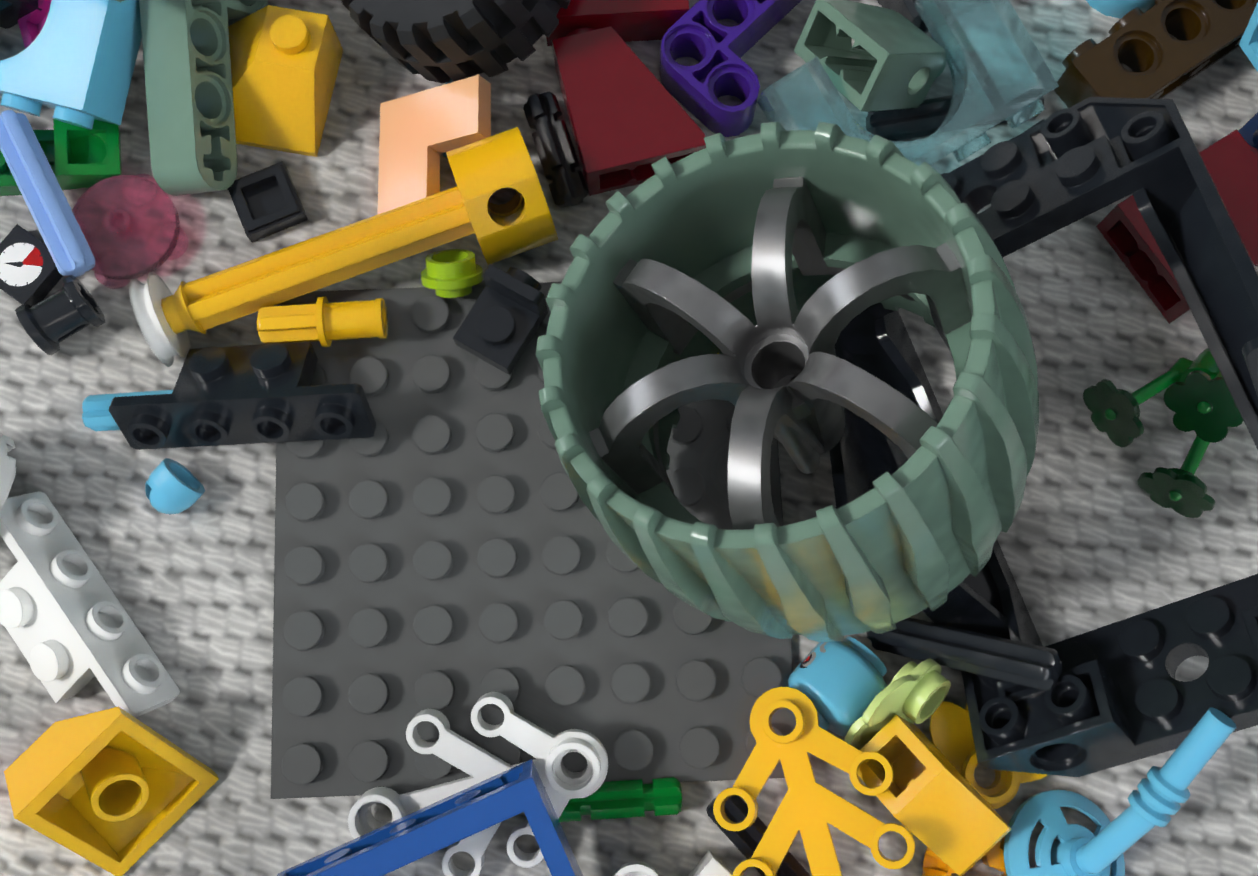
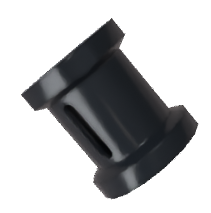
M73 275L63 280V288L33 306L24 303L15 310L27 334L47 355H53L60 350V342L91 324L99 327L106 322L105 316L93 296Z

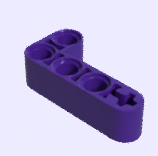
M699 0L667 30L662 38L660 53V79L662 85L713 133H721L724 137H732L745 132L753 122L760 84L758 76L741 57L802 0ZM730 19L736 21L739 25L729 27L717 21ZM681 57H691L699 63L692 66H684L675 60ZM731 95L739 98L743 103L736 106H728L719 102L717 98Z

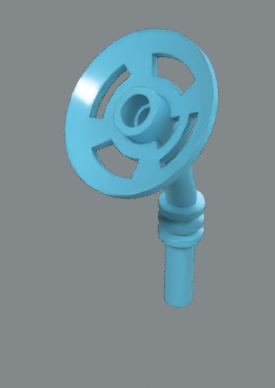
M1210 707L1162 768L1157 766L1151 767L1147 773L1148 778H1143L1137 785L1138 790H1133L1129 795L1128 801L1130 806L1112 822L1095 803L1072 791L1050 790L1029 797L1017 808L1008 824L1012 830L1005 835L1003 852L1007 876H1110V864L1111 876H1125L1123 853L1155 826H1167L1171 820L1170 815H1176L1181 808L1180 803H1185L1190 798L1191 794L1187 787L1235 730L1236 724L1223 712ZM1060 807L1072 808L1085 814L1097 825L1095 832L1092 833L1086 827L1078 824H1068ZM1039 821L1044 828L1036 842V867L1030 868L1029 842L1032 831Z

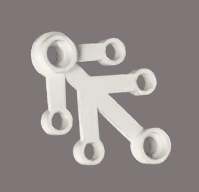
M499 692L484 694L473 706L471 723L480 735L485 737H497L500 735L536 758L533 762L558 819L570 799L585 798L596 792L603 784L608 770V756L601 741L593 734L580 729H569L554 736L516 714L510 699ZM486 704L499 706L504 713V721L498 725L486 723L481 716L482 706ZM435 709L422 710L415 715L406 728L408 745L417 753L424 755L434 754L470 776L401 795L387 787L372 788L362 794L351 808L348 816L349 831L352 837L356 839L522 763L510 765L450 730L447 717L442 712ZM429 721L436 725L439 730V739L434 742L423 740L417 732L418 723ZM578 752L586 758L587 767L580 772H571L564 766L562 758L567 753ZM382 803L388 806L392 812V821L387 823L377 821L371 812L372 805ZM528 820L518 823L512 829L507 841L506 850L508 857L515 865L522 868H531L540 864L544 857L540 849L534 853H525L517 846L516 839L524 834L534 836ZM501 822L449 845L441 863L444 875L479 876L485 862V850ZM459 851L469 853L475 861V867L467 871L458 869L453 863L452 855Z

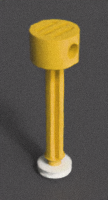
M515 127L446 152L457 184L456 187L188 283L182 281L174 295H172L162 278L155 272L148 273L146 284L141 283L136 278L130 279V302L136 321L150 349L161 363L170 367L173 365L174 355L178 354L183 359H186L189 349H192L187 330L205 334L210 328L255 313L262 307L280 304L474 233L488 265L558 240L550 210L519 128ZM508 187L516 190L512 200L506 204L497 205L489 202L491 195L501 188Z

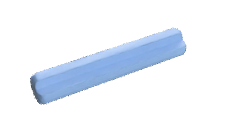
M13 110L2 111L0 115V150L48 251L61 275L82 276L86 271L95 267L96 260L26 115L15 113Z

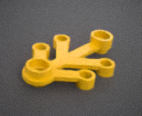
M777 687L763 693L754 703L750 713V729L756 740V745L733 787L723 790L716 797L713 806L715 819L721 827L729 831H741L749 828L758 816V803L756 799L779 761H781L788 791L752 857L741 862L735 868L732 876H743L748 867L760 868L766 876H777L776 873L799 830L812 876H843L828 823L870 848L874 859L881 866L888 869H900L906 866L913 858L915 852V841L911 832L905 826L898 823L885 824L817 783L808 752L848 773L855 789L868 796L879 795L891 786L894 773L889 760L877 752H862L819 726L818 711L814 703L801 691L790 687ZM782 708L791 710L796 717L795 729L785 736L777 734L771 723L774 713ZM865 760H877L885 769V779L876 788L865 786L858 777L859 766ZM733 795L742 797L748 806L747 817L741 823L731 821L725 814V803ZM889 831L901 834L907 843L906 854L897 860L886 858L879 849L881 835Z

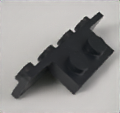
M311 341L189 349L172 394L114 397L109 406L110 414L130 447L136 450L370 438L374 436L376 421L361 385L351 383L311 386L318 362Z

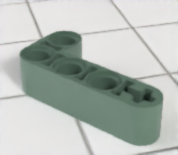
M139 0L150 157L154 179L165 193L173 196L226 190L233 185L238 167L228 20L246 17L264 8L268 0Z

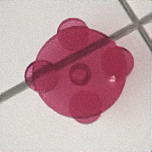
M148 174L118 175L99 181L82 194L72 209L96 260L95 267L91 270L94 271L96 279L107 288H122L130 282V279L147 275L160 267L166 260H174L181 257L187 250L188 236L180 227L179 215L175 204L158 186L156 180Z

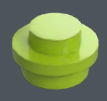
M447 249L430 253L425 257L426 268L421 271L422 285L435 289V294L443 298L466 296L472 292V286L479 284L483 280V268L476 264L475 253L465 249Z

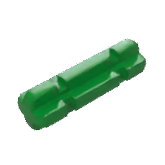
M674 777L652 779L653 784H643L642 779L603 782L601 787L593 794L585 798L570 799L559 817V822L581 821L584 815H591V820L645 817V811H654L655 816L677 815L683 807L681 783L679 779Z

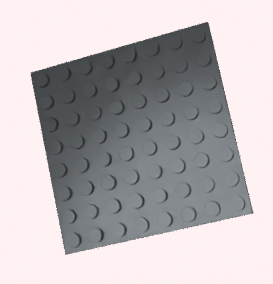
M562 282L540 283L542 287L540 292L544 294L545 301L552 283L561 284ZM474 285L470 294L457 298L439 297L435 294V289L416 287L313 291L279 304V306L314 304L318 297L325 296L329 303L383 298L387 310L388 335L387 338L381 339L379 337L332 340L330 347H322L320 341L311 342L318 358L311 386L351 383L361 385L376 421L373 437L276 443L271 799L359 796L375 787H387L398 794H405L469 777L470 775L436 755L417 753L408 745L406 728L415 715L425 709H435L442 712L449 721L450 730L510 765L536 759L500 735L497 737H485L473 728L471 723L472 708L481 696L489 692H499L507 696L512 702L516 714L554 736L569 729L584 730L596 736L605 747L608 756V770L604 782L642 779L643 784L653 783L652 779L671 777L679 779L680 782L737 780L756 745V740L750 729V713L754 703L763 693L770 689L789 687L788 678L793 672L791 638L778 639L750 632L733 622L713 618L683 602L667 591L663 584L656 582L641 571L613 543L602 524L593 516L581 500L561 464L554 445L555 439L549 430L540 407L538 392L544 388L543 371L536 357L538 336L546 335L551 314L547 302L548 314L510 375L460 348L453 340L454 335L486 285ZM718 399L696 401L678 409L681 417L677 428H672L667 447V452L670 455V464L666 473L675 491V496L693 516L703 523L714 524L718 529L733 530L728 501V451L735 406L729 401ZM773 437L770 457L771 498L776 519L779 525L783 526L778 440ZM495 704L482 706L481 716L486 723L498 725L504 721V713L499 706ZM782 708L774 713L771 720L774 731L781 736H785L795 729L796 717L791 710ZM429 721L418 723L417 732L423 740L434 742L439 739V730L436 725ZM578 752L567 753L562 758L564 766L571 772H580L587 767L586 758ZM779 761L769 779L785 778L781 761Z

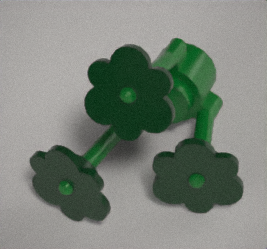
M1209 348L1201 352L1194 361L1184 357L1179 358L1169 371L1133 393L1117 389L1107 379L1101 380L1096 386L1092 385L1085 389L1083 400L1087 408L1092 412V422L1099 431L1106 432L1109 439L1119 447H1127L1133 442L1134 438L1144 433L1143 424L1139 420V405L1166 389L1163 400L1165 405L1175 412L1173 424L1180 431L1190 432L1194 430L1197 436L1180 469L1158 467L1154 473H1142L1137 483L1142 490L1151 494L1150 499L1164 508H1172L1175 512L1185 517L1198 518L1202 515L1203 511H1211L1214 508L1216 502L1210 495L1206 494L1207 486L1194 474L1210 442L1222 441L1228 435L1230 427H1238L1244 420Z

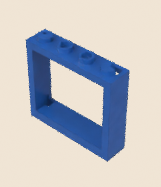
M531 759L280 872L277 876H383L522 812L525 813L551 875L583 876L535 764Z

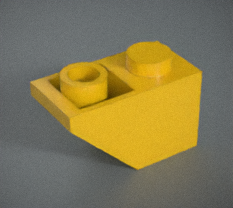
M895 715L860 749L862 752L880 753L892 765L894 773L892 784L885 792L876 795L877 798L899 822L959 876H963L1012 830L916 725L900 716ZM868 759L860 764L858 776L868 787L876 788L885 779V769L879 761Z

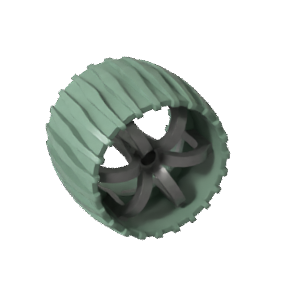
M780 122L761 123L759 134L747 135L728 141L725 140L721 133L705 137L704 140L707 148L694 152L673 164H670L666 156L651 165L655 175L640 184L630 194L624 197L617 191L605 202L609 213L597 225L589 237L582 234L578 235L569 248L574 260L569 266L562 283H552L546 298L551 312L547 333L537 338L536 357L543 371L544 388L539 390L538 395L542 413L555 439L554 445L561 464L581 500L593 516L602 524L613 543L648 577L663 584L667 591L683 602L713 618L733 622L750 632L778 639H790L793 634H797L817 642L844 641V635L868 631L883 634L897 629L895 623L909 618L927 607L933 612L946 603L947 594L962 583L970 573L976 577L989 561L994 543L1000 532L1007 533L1018 513L1024 497L1026 479L1035 458L1039 427L1037 362L1026 314L1000 252L976 215L966 203H961L955 191L930 164L923 162L918 166L908 160L892 141L879 135H874L870 142L847 136L838 124L819 122L816 131H786ZM876 303H882L885 309L898 311L900 308L923 317L925 323L935 327L952 355L956 373V382L953 387L954 396L939 423L933 420L909 398L884 381L854 364L836 357L835 343L841 331L854 317ZM718 399L729 401L735 406L728 451V501L733 530L718 529L714 524L703 523L693 516L675 496V491L666 473L670 464V455L667 452L671 430L672 428H677L681 417L678 409L696 401ZM843 407H845L884 433L908 458L892 475L885 472L872 482L873 489L838 509L834 505H830L815 511L817 517L785 526H780L776 519L770 486V457L773 437L783 444L802 473H812L819 467L820 455L834 448L843 436L845 429Z

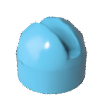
M165 458L153 470L145 483L146 496L150 500V504L158 512L169 515L179 514L190 508L205 492L204 486L187 468L169 458Z

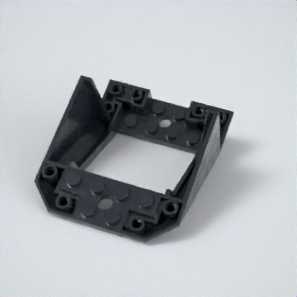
M1089 97L1070 108H1064L1053 113L1044 122L1009 141L993 145L983 155L955 170L940 174L955 191L961 203H966L982 223L1002 258L1133 194L1137 207L1173 272L1258 450V271L1173 99ZM991 204V206L988 209L977 214L982 208ZM876 303L854 317L841 331L835 343L836 357L844 359L884 381L909 398L933 420L939 423L943 413L899 311L885 309L882 303ZM843 407L845 414L843 436L836 446L829 450L836 509L873 489L872 482L885 472L892 475L908 460L903 451L890 438L845 407ZM998 540L994 543L989 561L976 577L970 573L962 583L947 594L946 603L933 612L929 607L922 610L934 623L1043 647ZM1258 574L1045 646L1055 649L1058 652L1059 660L1062 661V673L1058 678L1056 687L1052 690L1044 691L961 670L977 761L984 769L1081 777L1177 749L1210 707L1218 709L1233 720L1236 724L1233 732L1258 725ZM1193 656L1209 658L1208 668L1199 678L1187 682L1175 680L1176 670L1184 660Z

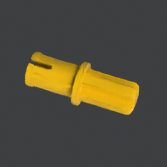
M325 296L318 297L314 304L266 306L259 309L256 320L259 338L265 344L320 341L322 347H330L332 340L379 337L381 339L387 338L388 335L387 310L383 298L329 303Z

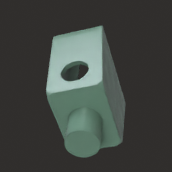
M816 0L794 49V52L853 105L860 111L865 112L917 108L925 100L935 78L943 72L947 61L944 47L902 14L892 9L850 0Z

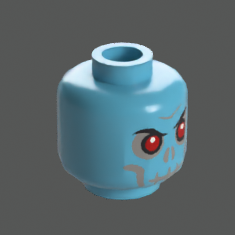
M847 636L844 641L819 642L790 674L788 684L790 688L801 691L812 700L818 711L819 726L826 731L829 729L831 732L845 737L850 726L858 718L862 717L863 712L874 697L887 686L883 679V676L887 673V668L868 647L855 638Z

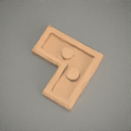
M478 74L380 103L377 215L439 193L440 154L491 136L490 82Z

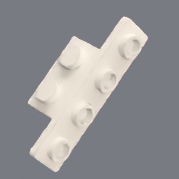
M38 491L7 498L0 510V535L18 562L0 582V623L7 629L29 662L32 672L41 680L54 702L58 703L75 696L95 676L116 707L119 706L135 718L171 703L180 694L179 688L47 495Z

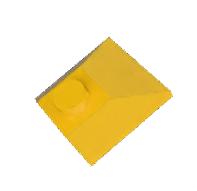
M267 5L228 26L236 144L317 157L343 48L328 15Z
M119 706L54 722L4 771L15 819L115 876H123L219 780L218 775L211 768Z

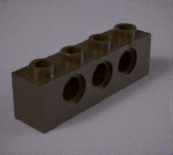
M1155 0L1154 3L1156 5L1145 13L1137 7L1112 26L1108 32L1110 34L1109 37L1098 44L1092 38L1088 39L1068 54L1062 62L1066 70L1053 87V90L1068 108L1089 97L1162 99L1239 47L1240 40L1258 0ZM1121 63L1127 65L1133 72L1125 69Z

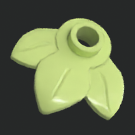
M931 658L922 661L920 664H916L914 661L905 664L894 676L891 683L874 697L863 712L862 717L858 718L850 726L844 741L860 750L895 715L912 724H921L927 720L941 705L951 686V682L941 675V665Z

